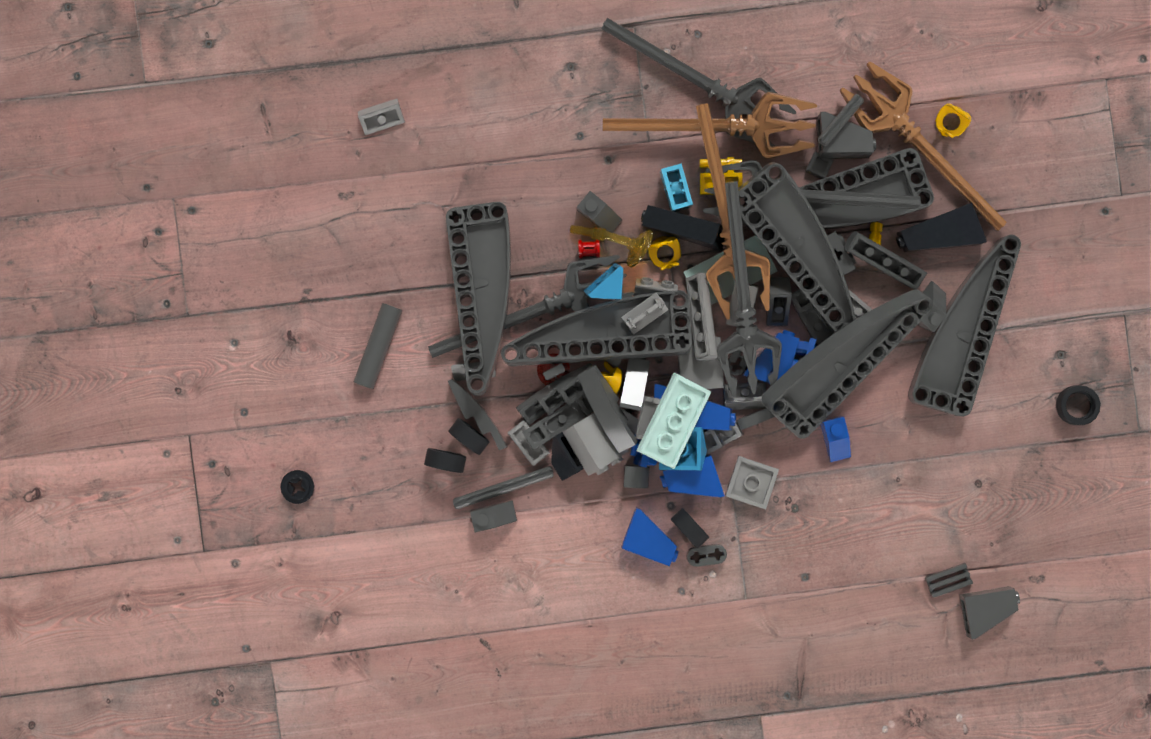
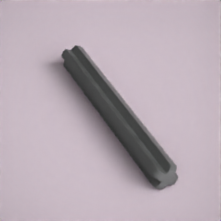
M548 466L454 498V507L460 509L552 478L554 476L552 467Z

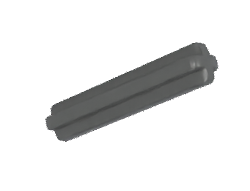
M855 94L820 135L818 142L821 145L827 146L863 104L864 99L860 95Z

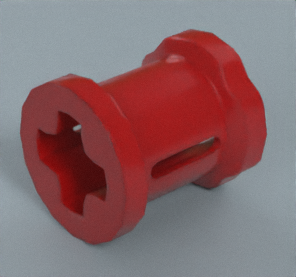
M599 239L593 242L578 240L579 259L586 256L600 257Z

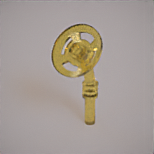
M571 225L570 233L590 236L592 239L601 241L606 239L626 245L627 249H629L627 266L630 268L636 266L641 261L653 238V232L649 229L635 239L634 237L629 238L609 232L605 228H587Z

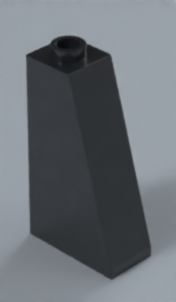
M972 202L897 232L898 237H896L898 247L900 249L903 248L904 252L977 246L988 242Z
M650 205L642 213V226L648 230L722 252L724 245L721 243L725 242V238L719 235L723 229L721 224Z

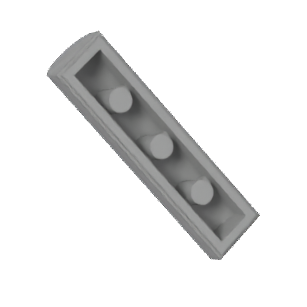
M697 273L686 278L696 361H708L716 359L718 355L706 273Z

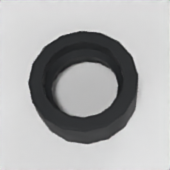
M1073 385L1067 387L1060 392L1056 400L1058 415L1063 421L1071 425L1089 424L1097 418L1100 412L1101 402L1099 396L1093 389L1087 386ZM1075 393L1086 395L1090 402L1088 413L1081 418L1071 416L1066 408L1068 398Z
M460 418L448 430L454 438L478 455L490 443L486 437Z
M428 448L424 465L440 470L463 473L467 457L449 451Z
M683 508L671 518V521L696 548H699L709 539L705 531Z

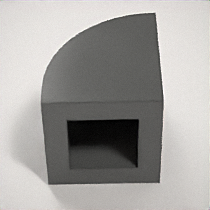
M625 465L623 486L627 488H648L650 467Z

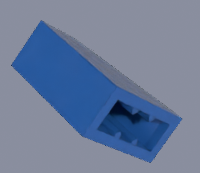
M783 330L782 333H776L774 336L782 344L778 379L791 368L800 339L795 337V333ZM763 348L756 356L755 374L759 381L770 384L767 375L773 370L772 350ZM746 368L742 375L748 377L749 371Z
M711 455L705 456L702 471L662 470L663 475L660 476L663 488L667 487L669 492L712 497L725 496Z
M636 507L621 548L670 566L671 562L675 563L679 553L676 550V544L640 508Z

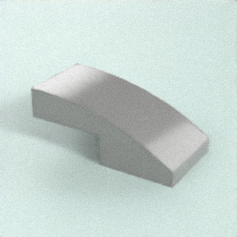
M737 421L735 426H732V430L708 429L703 432L707 448L706 455L743 435Z

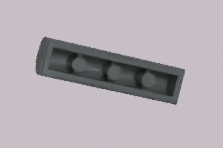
M854 231L845 243L844 249L847 252L912 289H918L927 275L926 271L857 231Z
M382 303L354 378V383L374 389L403 310Z

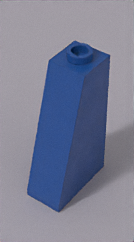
M655 384L654 398L661 399L667 386ZM707 400L695 427L710 430H732V426L736 424V413H732V408Z

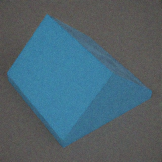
M614 263L587 287L584 292L590 298L621 300L624 269L621 265Z
M694 427L675 469L659 462V470L702 471L707 452L703 428Z

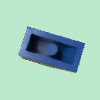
M838 416L824 420L820 425L830 462L851 457L850 437L845 418Z

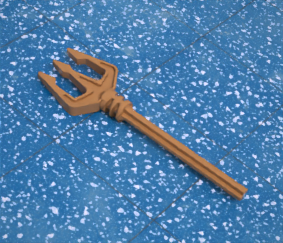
M868 62L867 67L874 78H883L897 92L898 96L895 102H892L874 90L870 82L855 75L853 78L860 91L868 95L879 113L878 118L871 120L858 108L853 115L859 125L872 131V133L889 131L890 129L894 132L899 130L898 136H905L904 143L913 144L969 203L972 202L973 207L999 231L1007 222L921 135V128L919 126L914 128V121L908 122L910 116L907 113L909 112L912 88L874 63ZM845 88L840 89V93L846 103H848L854 94Z
M767 92L752 111V115H747L745 119L742 118V114L739 115L738 119H735L734 114H730V117L727 119H712L714 131H726L730 136H734L736 131H739L741 136L743 131H746L747 136L752 137L761 154L765 158H771L815 147L814 143L797 140L793 146H770L768 136L771 133L794 128L802 131L816 127L815 123L804 120L791 122L772 118L769 116L772 105L791 104L796 105L802 111L816 108L817 104ZM603 118V131H701L699 119Z
M706 103L697 105L696 110L723 228L719 235L725 238V242L721 244L727 246V249L723 250L724 255L706 272V277L726 319L729 320L730 302L723 299L718 282V276L726 271L731 272L735 280L725 192L726 182L709 104ZM745 250L747 267L761 268L765 290L760 295L766 311H769L770 260L763 255Z

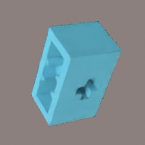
M682 163L661 169L660 176L670 211L677 212L691 208L693 202Z

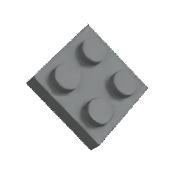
M738 456L725 496L766 510L779 469Z

